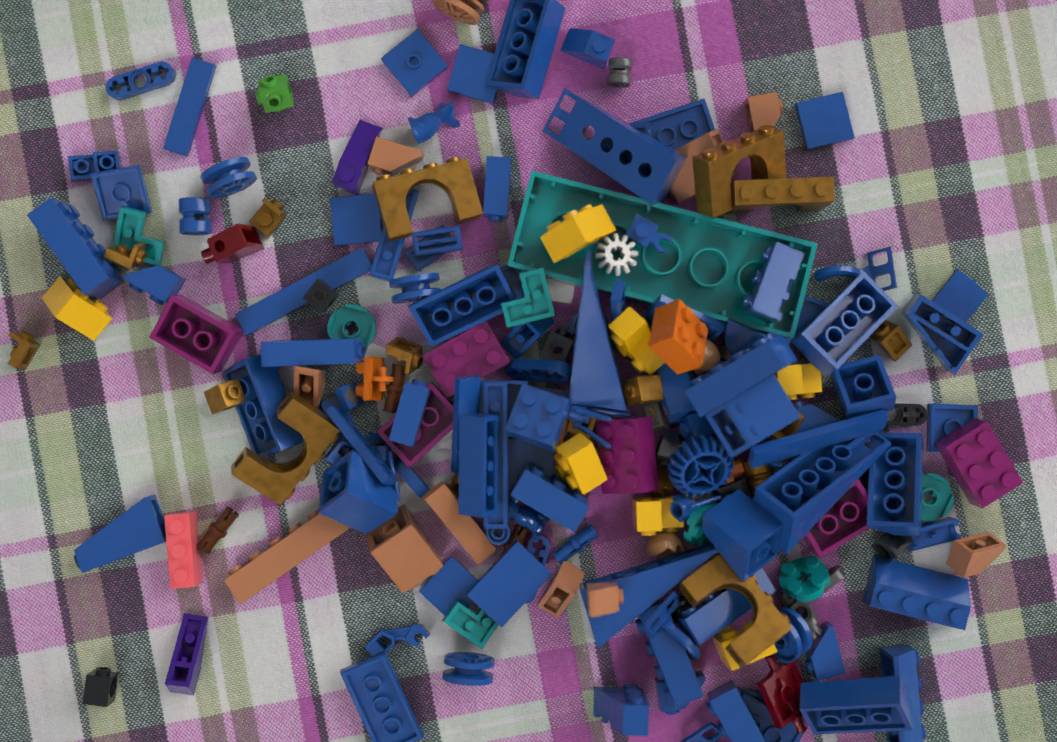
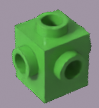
M286 74L278 76L269 75L258 80V90H255L258 104H263L266 113L280 112L285 108L294 107L293 92Z

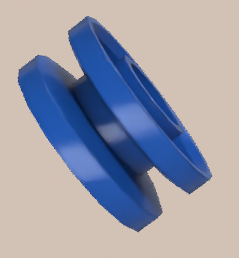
M247 157L231 158L219 162L201 173L200 178L204 184H212L207 188L208 196L210 198L226 197L254 184L257 180L253 171H246L251 165Z
M439 273L415 274L390 280V288L401 289V293L391 297L392 303L417 302L441 290L440 288H430V284L440 280Z
M785 606L778 607L777 610L783 612L789 618L792 629L774 643L778 651L774 654L776 660L783 663H792L800 655L811 649L813 642L812 634L806 621L795 610Z
M453 652L444 655V663L454 668L443 670V680L467 686H483L493 683L494 674L484 670L494 667L495 658L492 656L472 652Z

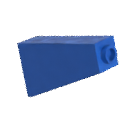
M362 338L260 342L262 367L355 364L363 362L366 354Z
M156 495L140 500L74 550L75 563L82 573L166 542L165 519Z

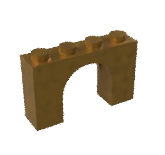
M763 125L759 127V130L743 133L737 139L723 141L721 145L715 148H706L702 150V153L693 156L697 212L715 218L732 210L730 188L732 173L736 165L746 156L750 159L752 180L785 179L784 131L776 129L772 125Z
M453 157L446 160L445 164L438 166L437 163H430L424 165L423 169L418 171L406 169L401 171L400 175L391 177L389 174L377 177L372 185L388 242L412 236L413 230L405 201L410 190L421 184L436 185L447 193L457 224L479 219L483 215L467 158L460 160V157Z
M834 177L735 180L730 184L732 210L726 214L750 213L756 208L774 205H797V211L822 210L835 202Z
M291 390L276 408L277 418L297 430L304 437L305 445L300 455L290 462L278 464L267 461L245 447L231 465L234 477L279 505L285 499L291 498L295 491V486L299 481H304L307 478L311 466L322 459L325 453L324 450L329 444H333L340 435L339 428L328 415Z
M719 554L682 581L678 589L693 608L714 592L722 589L738 591L748 599L753 610L752 624L748 630L725 648L742 669L786 635L792 627L790 626L789 618L783 612H779L773 605L774 600L767 592H763L757 585L756 577L752 575L743 582L723 556Z

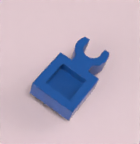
M639 214L636 215L626 233L629 240L645 249L649 243L653 244L654 249L659 253H664L666 250L660 247L659 241L664 239L670 242L672 239L668 234L656 233L659 226Z

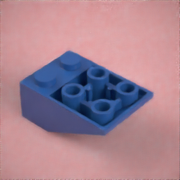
M774 374L705 415L731 458L800 418L799 413Z

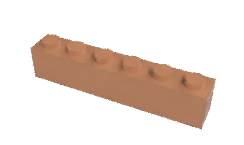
M317 509L307 516L309 519L307 523L301 525L298 522L288 529L289 535L281 539L278 536L268 543L269 549L262 553L258 550L248 557L250 562L244 567L238 564L228 571L230 576L224 582L239 604H242L351 527L319 514Z

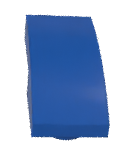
M118 151L68 156L71 182L92 180L90 175L92 172L120 168Z

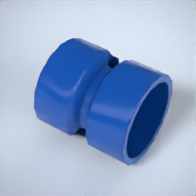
M201 197L180 198L179 213L183 215V218L179 220V233L183 235L212 234L211 220L208 218V215L211 214V200Z

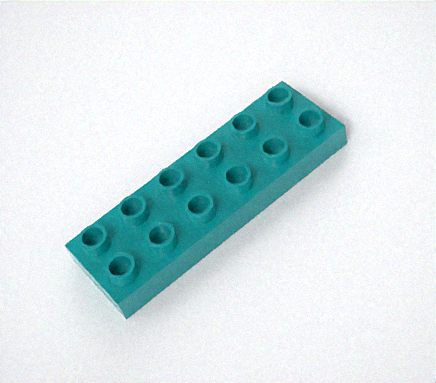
M531 170L507 268L519 272L543 268L546 279L582 287L586 251L591 250V264L598 290L601 293L612 295L615 280H622L625 283V299L651 305L662 294L673 300L680 299L686 306L727 324L730 318L752 327V330L762 334L773 332L778 335L782 334L783 337L794 339L818 243L716 217L711 218L701 213L662 203L651 205L642 198ZM589 204L592 207L603 204L616 231L608 235L612 242L615 233L618 234L619 241L622 240L637 214L658 225L656 233L668 234L672 239L670 242L664 239L659 241L660 247L666 249L664 253L657 252L651 243H649L646 249L635 243V246L630 251H637L638 256L630 258L636 261V265L630 266L627 264L630 272L626 274L620 268V276H616L614 268H612L609 275L606 274V270L609 267L607 264L603 268L598 267V264L604 259L595 258L597 253H604L597 248L598 244L607 246L604 238L584 247L570 257L554 263L540 237L548 232L547 227L557 221L561 223L565 221L563 216L573 210L578 212V210ZM627 239V241L625 242V244L628 245L629 243H631V242H633V241ZM777 241L803 252L804 255L796 278L792 281L787 292L790 293L789 298L786 302H783L779 311L782 314L781 320L769 324L743 313L745 306L742 303L747 292H752L755 283H752V279L756 270H761L764 260L761 258L767 246L771 247ZM616 249L615 252H613V250L610 251V253L613 254V260L617 261L618 258H620L621 260L623 259V257L620 256V250Z

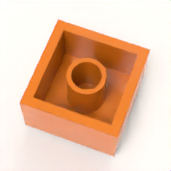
M678 299L655 308L648 346L679 375L703 366L708 328L704 322H701L689 307Z

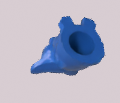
M440 103L436 112L426 113L419 118H408L418 145L433 137L442 124H447L450 127L460 126V122L455 118L456 114L453 103Z
M510 491L508 520L515 519L520 526L532 532L533 538H536L550 518L530 506H520L519 500L511 496Z

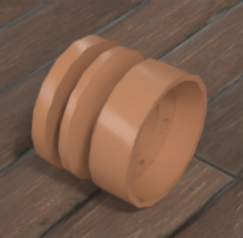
M432 0V3L438 10L454 20L468 25H477L480 21V14L484 12V6L480 2L486 3L489 0Z

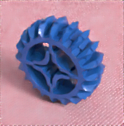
M702 434L698 439L691 436V441L688 443L682 441V447H675L676 454L670 455L671 462L667 463L668 476L673 486L683 495L688 494L691 498L694 495L701 498L704 493L711 495V491H719V486L727 485L726 479L732 478L731 471L735 469L734 459L729 456L720 439H715L711 435L705 438Z

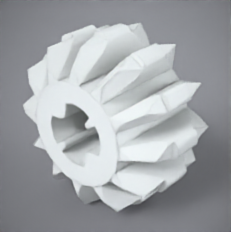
M615 233L613 235V242L608 236L604 237V242L607 246L598 244L597 248L604 253H597L595 258L604 259L598 264L599 268H603L606 264L609 266L606 274L609 275L612 268L615 269L616 276H620V268L627 274L630 272L627 264L630 266L636 265V261L630 257L638 256V252L630 251L635 246L634 242L628 245L625 244L628 236L624 235L622 240L619 241V236ZM616 249L620 250V256L623 257V259L621 260L620 258H618L617 261L613 260V254L610 253V251L613 250V252H615Z

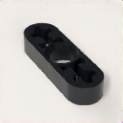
M895 403L894 409L897 411V417L893 421L887 420L886 425H922L927 420L928 413L926 408L920 404ZM915 408L916 412H920V417H916L915 421L913 417H903V412H914Z

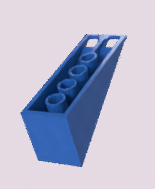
M564 88L542 131L651 205L665 200L687 160V157L566 88ZM565 95L576 101L570 114L559 106ZM554 116L565 123L559 135L549 129ZM589 126H592L595 130L592 139L586 135V130ZM609 138L613 141L611 151L607 148V140ZM628 151L632 154L631 162L627 158ZM648 164L651 165V173L648 171Z
M587 250L571 363L572 371L569 378L568 399L571 404L627 410L623 393V379L613 342L610 339V331L591 264V250Z
M876 432L803 453L756 487L754 501L783 523L779 549L787 555L874 461L891 446V442ZM872 437H876L883 442L874 451L865 446V443Z
M712 542L708 543L704 548L698 546L684 552L580 583L579 589L597 647L599 648L713 554L719 553ZM616 582L618 589H623V604H619V611L590 617L587 608L586 583Z

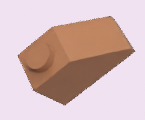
M777 92L750 96L744 102L749 132L759 130V127L763 125L774 126L781 116L780 113H783L782 100L778 99Z
M376 136L367 164L373 169L372 173L376 175H395L423 161L424 154L423 151Z
M295 366L294 393L318 408L325 390L326 371Z
M990 532L954 540L946 564L963 578L980 574L1005 550L1007 545Z
M563 561L537 607L559 618L575 596L585 572Z
M616 582L586 583L587 608L590 617L619 611V604H623V589H618Z

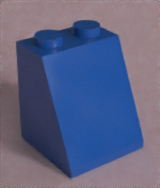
M351 450L323 471L318 513L368 534L397 514L398 493L391 486L382 484L365 461L355 451Z
M738 489L731 495H726L719 504L708 508L703 514L702 531L743 582L778 556L783 523Z

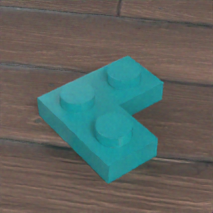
M125 206L120 207L113 246L122 244L131 248L132 252L135 244L144 242L147 244L145 249L147 256L144 262L156 266L162 265L166 241L143 236L147 212Z
M539 268L519 273L525 298L501 303L507 328L555 316L544 269Z
M458 601L454 602L442 620L480 649L484 648L499 626L480 607L476 613H473Z

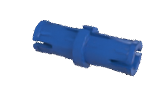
M589 524L574 537L573 535L568 538L569 541L552 552V554L562 564L563 561L566 562L576 553L584 551L583 548L600 535Z

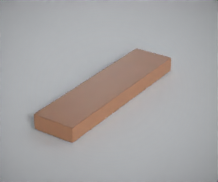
M443 481L422 496L478 565L497 550L470 516L459 514L458 500Z

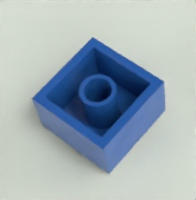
M880 355L842 364L836 371L831 373V382L845 420L880 409H885L886 411L894 410L896 395Z
M522 383L505 431L510 437L555 452L571 409L570 400Z

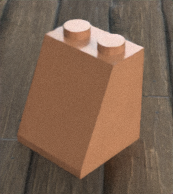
M718 129L675 150L687 157L683 168L669 191L671 197L677 199L678 203L695 195L692 157L702 153V150L706 148H715L721 145L724 140ZM735 167L732 176L739 172L737 167Z
M405 504L398 508L397 514L393 518H390L378 528L366 534L370 553L403 594L408 590L416 588L421 581L435 575L443 567L440 555Z

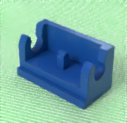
M947 516L922 523L921 536H909L913 542L907 547L908 552L961 539V535L957 534L955 527L959 526L958 520Z

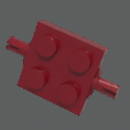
M775 654L769 655L765 659L770 672L757 683V686L775 728H783L788 723L793 722L796 733H804L807 729L802 721V713L799 709L801 683L804 682L795 661L792 663H782L779 666Z

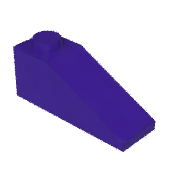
M359 120L334 174L332 184L336 188L359 195L369 168L367 163L376 136L380 137L382 127Z
M186 613L183 615L165 681L166 687L172 693L193 696L195 694L209 619L207 616Z

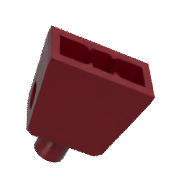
M236 224L208 238L209 248L201 251V255L207 264L213 261L231 263L263 250L264 246L256 227Z

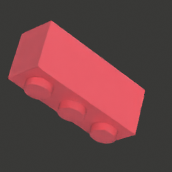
M197 511L176 512L164 515L170 589L195 587L202 583L200 549L197 546L199 542Z

